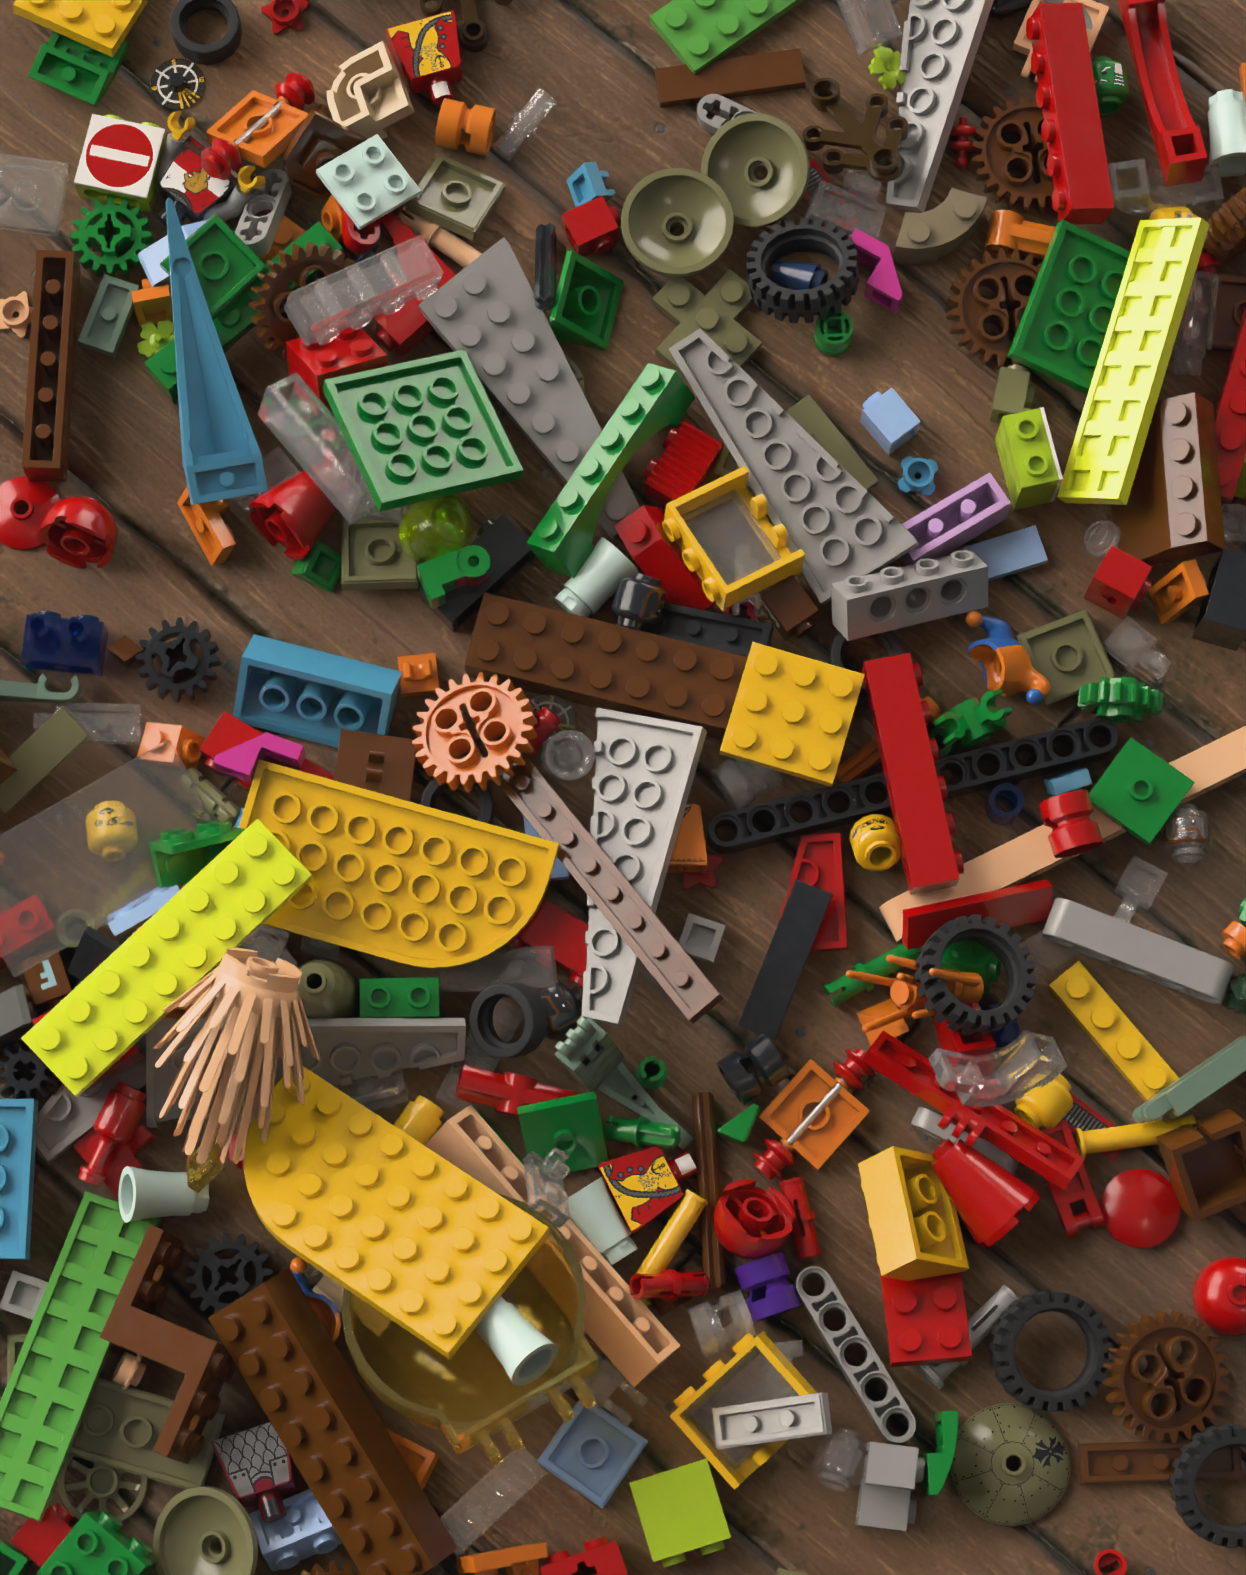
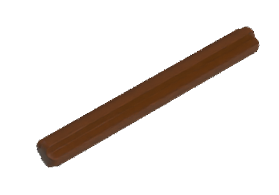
M697 1092L692 1096L696 1168L698 1171V1195L708 1201L707 1206L705 1205L699 1215L703 1271L705 1272L704 1275L708 1276L709 1289H719L725 1286L726 1277L724 1247L715 1234L713 1223L714 1209L720 1198L714 1095L711 1092Z

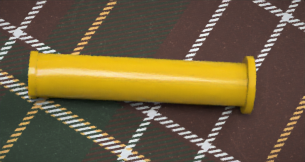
M1188 1115L1186 1117L1088 1131L1075 1128V1143L1080 1156L1085 1159L1087 1154L1157 1145V1136L1186 1124L1192 1126V1124H1196V1120L1193 1115Z
M686 1189L685 1195L636 1274H657L667 1269L705 1205L707 1206L708 1201ZM647 1299L641 1300L646 1306L650 1304Z

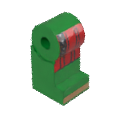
M477 545L466 546L417 565L419 580L432 609L446 604L445 593L464 585L479 586L489 578L491 571V561L488 552Z

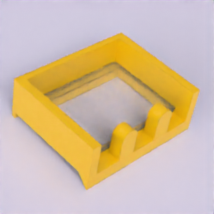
M746 466L667 503L664 521L662 522L663 530L671 542L676 541L681 548L682 557L687 568L691 572L696 571L702 580V588L705 595L711 602L716 601L722 612L726 611L727 607L791 575H801L805 559V553L802 549L791 553L787 548L788 532L785 526L780 523L773 527L766 517L768 503L764 495L759 494L753 497L746 487L749 470Z
M762 1331L755 1338L750 1332L731 1348L736 1355L726 1365L719 1359L702 1375L707 1380L703 1386L697 1391L690 1386L673 1401L678 1408L670 1415V1418L734 1490L788 1440L730 1449H717L712 1408L817 1393L766 1336L765 1331Z

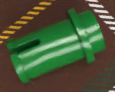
M654 1056L643 1059L636 1071L639 1084L649 1090L660 1088L667 1078V1069L660 1059H655L656 1057ZM655 1068L659 1073L649 1079L645 1070Z

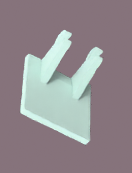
M378 134L316 169L317 176L359 230L421 194L420 188Z

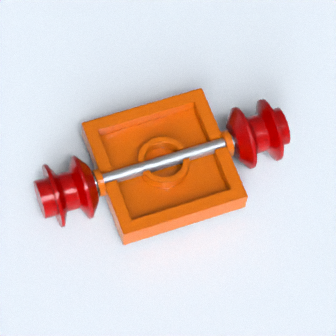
M291 72L287 74L285 82H279L275 86L274 90L277 100L252 90L206 131L208 144L212 145V148L207 147L201 151L202 167L205 172L213 178L227 180L231 176V170L241 168L242 159L266 168L286 150L309 113L304 112L305 105H310L315 100L312 82L306 76Z
M859 1048L854 1052L846 1049L845 1053L848 1059L845 1063H833L837 1076L835 1080L810 1059L763 1111L758 1119L781 1140L778 1142L765 1139L764 1142L767 1150L763 1155L758 1153L752 1154L757 1160L753 1166L761 1175L769 1181L774 1177L782 1181L783 1177L780 1170L785 1165L795 1166L794 1158L791 1154L792 1151H795L811 1167L818 1171L869 1114L870 1110L847 1091L849 1087L851 1089L863 1090L864 1086L861 1079L865 1075L873 1077L876 1075L872 1067L862 1061L866 1054Z

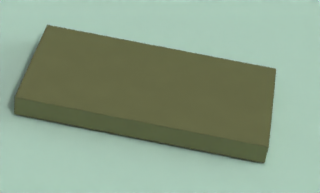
M98 1378L68 1455L183 1489L205 1486L215 1454L211 1442L220 1438L226 1415L216 1413L212 1420H207L201 1434L204 1436L203 1446L197 1457H191L189 1464H185L153 1452L174 1400L132 1387L122 1390V1385Z

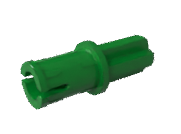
M610 1115L605 1121L612 1123L613 1126L604 1124L603 1134L607 1141L634 1143L637 1148H645L647 1145L674 1148L681 1142V1129L677 1125L650 1122L649 1118L644 1116L636 1120Z

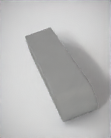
M1055 898L1042 933L1045 939L1213 1004H1222L1234 970V966L1223 959L1063 898Z
M811 1266L805 1268L797 1276L794 1285L800 1303L880 1437L890 1444H900L907 1441L913 1436L916 1429L914 1415L830 1275L820 1267ZM815 1275L822 1280L824 1290L821 1295L816 1297L809 1296L803 1291L802 1281L806 1276ZM837 1310L843 1315L844 1326L841 1330L830 1331L824 1326L823 1315L826 1311ZM856 1344L864 1350L865 1360L862 1365L851 1366L845 1361L844 1350L846 1346ZM878 1379L885 1385L886 1395L883 1400L879 1402L872 1401L866 1396L865 1385L868 1380ZM891 1414H899L906 1420L907 1430L901 1437L890 1435L886 1429V1420Z

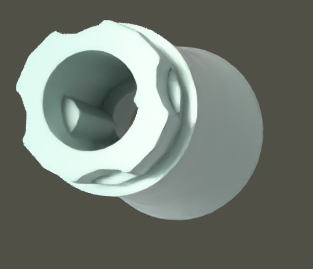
M1233 89L1218 91L1214 96L1209 97L1208 100L1209 111L1207 114L1210 136L1208 169L1212 174L1222 177L1246 174L1245 95L1243 92L1234 91Z
M601 537L576 577H571L563 585L564 589L555 599L566 612L588 618L591 613L595 614L616 593L619 582L623 577H631L633 572H640L618 548Z
M126 1166L121 1173L118 1189L121 1217L127 1223L147 1218L189 1216L191 1213H202V1211L207 1210L209 1204V1183L205 1175H192L190 1172L153 1171Z
M603 1176L558 1204L610 1265L638 1249L629 1236L631 1232L622 1219Z
M502 1296L476 1326L478 1335L490 1347L515 1386H524L539 1378L552 1365L558 1354V1346L540 1333L522 1316L512 1303L506 1302Z

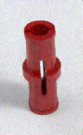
M803 1176L779 1182L783 1196L789 1201L795 1213L791 1233L795 1244L797 1260L822 1254L813 1219H816L815 1211L810 1210ZM796 1200H797V1202H798V1206H799V1210H800V1215H801V1219H802V1223H803V1227H804V1231H805V1236H803V1233H802V1229H801V1225H800V1219H799V1215H798L797 1208H796V1204H795V1201H796Z
M664 1269L657 1274L632 1275L629 1282L630 1294L634 1295L633 1298L635 1300L661 1298L663 1301L669 1302L676 1301L679 1297L706 1296L709 1290V1279L707 1275H704V1271L680 1273L674 1269Z

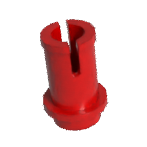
M546 706L541 711L537 709L534 712L537 715L535 717L537 724L533 728L537 733V738L528 740L534 749L533 752L528 754L533 757L552 732L560 730L558 725L562 722V719Z

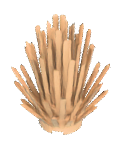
M228 948L216 969L163 1010L164 1012H171L177 1006L187 1007L190 1004L192 1005L153 1047V1049H160L177 1032H180L155 1064L156 1068L166 1063L212 1005L203 1025L184 1056V1061L168 1090L170 1094L159 1115L162 1118L168 1114L199 1055L178 1103V1107L183 1110L173 1134L174 1137L181 1135L197 1093L200 1090L201 1092L182 1150L188 1156L193 1154L204 1120L209 1116L196 1158L198 1164L202 1165L206 1162L216 1138L219 1146L223 1147L220 1160L224 1165L245 1094L246 1099L233 1153L234 1163L237 1164L239 1162L241 1150L245 1146L249 1124L251 1125L254 1117H257L259 1129L263 1128L261 1139L267 1144L278 1057L282 1058L284 1086L287 1089L291 1086V1067L298 1101L302 1105L305 1103L302 1082L304 1072L300 1044L306 1047L308 1042L312 1057L319 1060V1055L298 991L302 971L293 964L278 957L276 963L257 957L258 951L244 948Z

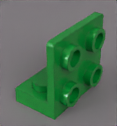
M211 820L198 823L197 831L183 832V829L179 828L159 833V840L149 842L158 888L188 883L229 845L228 842L230 840H235L245 829L233 827L231 822L220 823V820Z

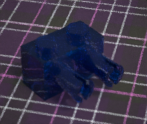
M39 611L38 615L37 613L27 614L21 660L27 669L103 676L108 630L104 622H100L98 617L80 614L76 617L61 618V614L53 611Z

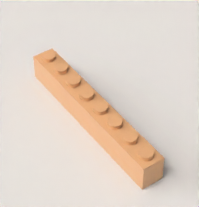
M469 1105L447 1120L425 1145L427 1148L549 1227V1237L529 1260L527 1265L633 1387L657 1369L681 1346L641 1300L633 1298L634 1295L630 1294L628 1284L472 1105Z

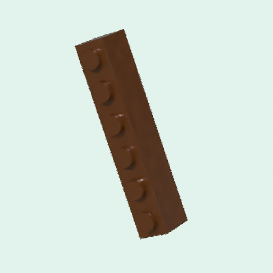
M36 250L21 466L29 481L67 482L81 267L74 251Z

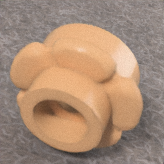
M125 1351L119 1360L112 1381L122 1385V1390H126L129 1385L137 1387L146 1369V1365L140 1362L142 1356L139 1354L135 1356Z

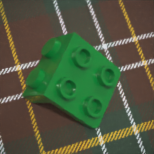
M99 1510L86 1512L39 1569L37 1575H149L158 1562L150 1556L153 1550L149 1545L136 1536L131 1539L120 1529L123 1524L117 1517L106 1510H103L102 1513Z

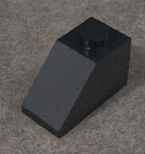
M87 926L67 971L75 979L72 986H78L120 945L92 927Z

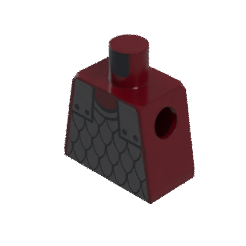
M271 1422L211 1442L232 1489L242 1506L247 1508L258 1504L264 1523L284 1518L287 1514L281 1496L298 1490L296 1464Z

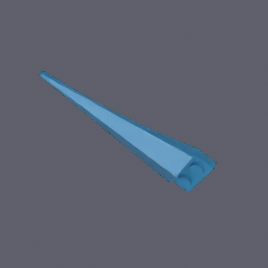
M168 197L165 204L182 465L185 471L190 503L195 505L264 493L268 491L261 452L214 326L173 200Z

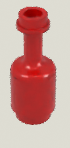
M118 1081L115 1089L110 1088L94 1122V1129L100 1134V1140L88 1166L81 1165L78 1178L97 1187H100L103 1180L105 1181L106 1176L102 1174V1171L117 1143H128L131 1140L147 1105L143 1103L147 1093L121 1081Z

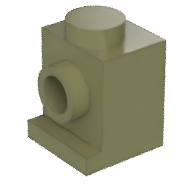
M1020 365L1000 367L989 421L1001 423L1002 417L1005 415L1031 410L1029 408L1032 405L1035 386L1028 385L1031 373L1028 368Z

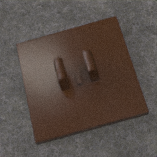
M341 729L334 781L410 801L416 749L412 744L414 739Z

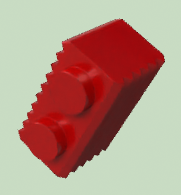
M686 421L682 423L678 430L673 427L662 444V447L666 449L659 460L653 458L643 473L642 478L646 480L645 493L666 505L700 488L717 463L723 451V443Z

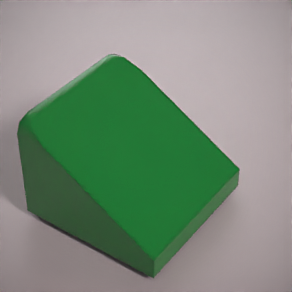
M317 540L309 554L303 559L296 561L291 574L332 593L341 575V555Z
M752 1104L719 1128L716 1136L741 1147L745 1146L760 1111L759 1106Z

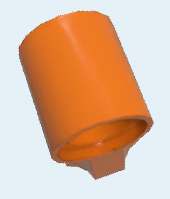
M995 210L991 213L984 250L996 256L998 250L1003 248L1006 258H1010L1014 250L1018 249L1019 255L1028 256L1032 253L1033 258L1044 260L1056 227L1025 221L1022 215L1010 210Z

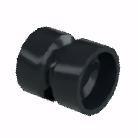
M764 1033L746 1043L743 1053L734 1051L716 1063L724 1080L742 1105H746L763 1093L764 1085L774 1087L790 1076L789 1069L781 1055ZM749 1067H752L755 1072L748 1075L746 1071Z

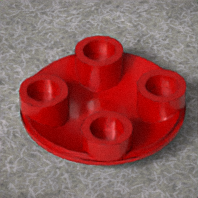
M1131 1169L1120 1173L1108 1183L1101 1199V1212L1104 1217L1105 1226L1114 1240L1130 1247L1149 1248L1162 1243L1173 1233L1179 1221L1180 1204L1173 1186L1162 1175L1148 1169Z

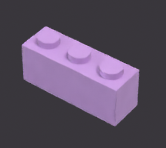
M989 472L902 524L920 544L900 557L905 566L915 564L920 559L943 557L1007 519L1011 502L992 474Z

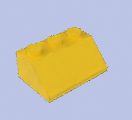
M892 1146L858 1163L861 1187L866 1200L869 1225L873 1234L877 1253L876 1258L881 1276L910 1281L964 1272L969 1269L957 1210L931 1167L935 1160L931 1154Z

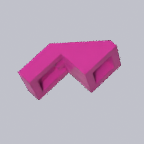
M856 228L850 238L855 244L858 261L874 269L866 282L864 296L896 314L900 308L903 294L889 246Z
M264 733L217 754L213 764L218 772L252 783L258 760H263L264 756L301 769L307 754L303 745Z

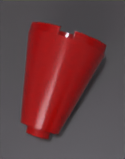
M324 458L249 503V507H253L254 510L249 515L253 524L273 547L279 542L287 549L283 555L294 560L303 559L309 554L351 487V471L339 459Z
M947 1138L931 1153L935 1158L931 1164L932 1169L981 1249H984L985 1246L990 1247L1007 1234L1019 1222L1018 1218L1023 1213L1021 1208L1024 1207L1029 1212L1040 1198V1194L1033 1187L975 1148L966 1145L960 1138L954 1142Z

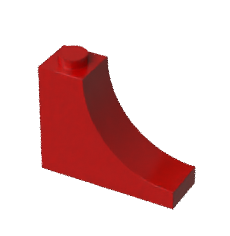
M391 211L380 218V230L391 244L397 256L398 277L390 300L375 317L377 330L375 336L388 351L395 349L403 357L434 329L418 310V305L456 274Z

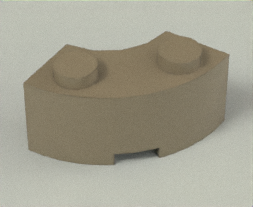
M951 188L945 201L935 209L922 213L905 212L894 250L893 263L905 265L928 264L938 261V258L950 254L956 249L962 248L976 232L983 217L988 198Z

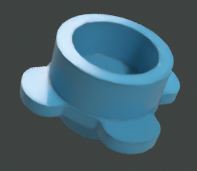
M905 457L901 461L903 475L898 481V488L903 493L917 491L921 492L924 496L931 495L935 491L933 477L938 470L937 463L932 459ZM916 473H919L922 477L920 479H916L914 475Z

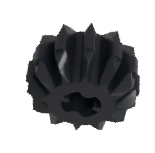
M23 1040L18 1042V1053H15L10 1047H6L4 1052L10 1059L8 1062L0 1060V1069L5 1071L0 1073V1084H5L0 1091L1 1096L7 1098L13 1095V1099H25L27 1097V1099L38 1100L37 1094H40L48 1101L51 1094L46 1090L47 1086L50 1085L58 1088L61 1082L51 1077L54 1073L31 1049L29 1051L28 1045ZM25 1066L30 1069L36 1067V1070H32L35 1077L31 1081L25 1078L20 1080L19 1078L24 1077L20 1071Z

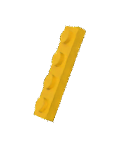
M1077 961L1047 987L1144 1102L1179 1079L1080 961Z

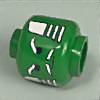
M1107 56L1094 58L1091 62L1100 115L1116 113L1130 96L1126 67Z

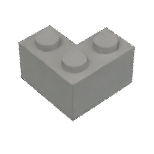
M871 1441L864 1444L862 1460L864 1465L860 1478L856 1526L905 1532L907 1524H914L917 1500L910 1499L911 1490L915 1487V1483H922L925 1458L918 1457L919 1448Z

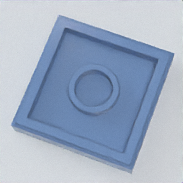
M582 1395L537 1460V1463L603 1509L648 1441Z

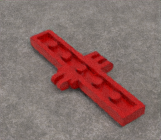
M884 1030L862 1059L863 1062L873 1067L878 1073L887 1076L906 1088L911 1094L920 1097L944 1114L938 1124V1127L945 1130L950 1123L954 1124L956 1127L951 1135L958 1139L963 1131L969 1134L965 1144L971 1148L979 1137L987 1140L1014 1160L1023 1163L1043 1176L1045 1180L1054 1183L1063 1190L1067 1188L1085 1160L1001 1106L1003 1101L999 1100L997 1096L1002 1089L996 1085L988 1093L984 1090L988 1080L983 1077L976 1084L970 1080L965 1083Z

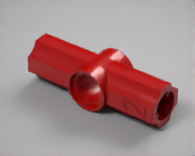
M462 1065L454 1098L477 1105L493 1107L496 1112L519 1117L517 1110L519 1106L568 1097L578 1093L556 1086L540 1084L537 1079L510 1072L500 1074Z

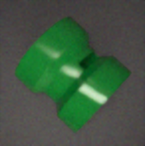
M828 310L829 318L824 320L817 319L814 343L815 347L823 355L836 357L845 353L850 346L853 322L850 316L842 310L837 314Z

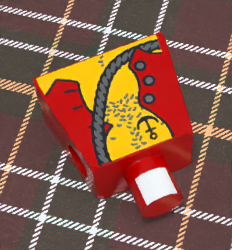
M454 10L387 28L386 34L389 49L398 62L412 93L417 94L429 90L434 105H442L444 98L453 100L454 96L450 84L462 80Z
M658 1146L598 1165V1171L601 1177L603 1176L610 1195L629 1228L631 1236L639 1233L678 1204L684 1196L678 1182L698 1172L688 1151L667 1161L661 1148Z

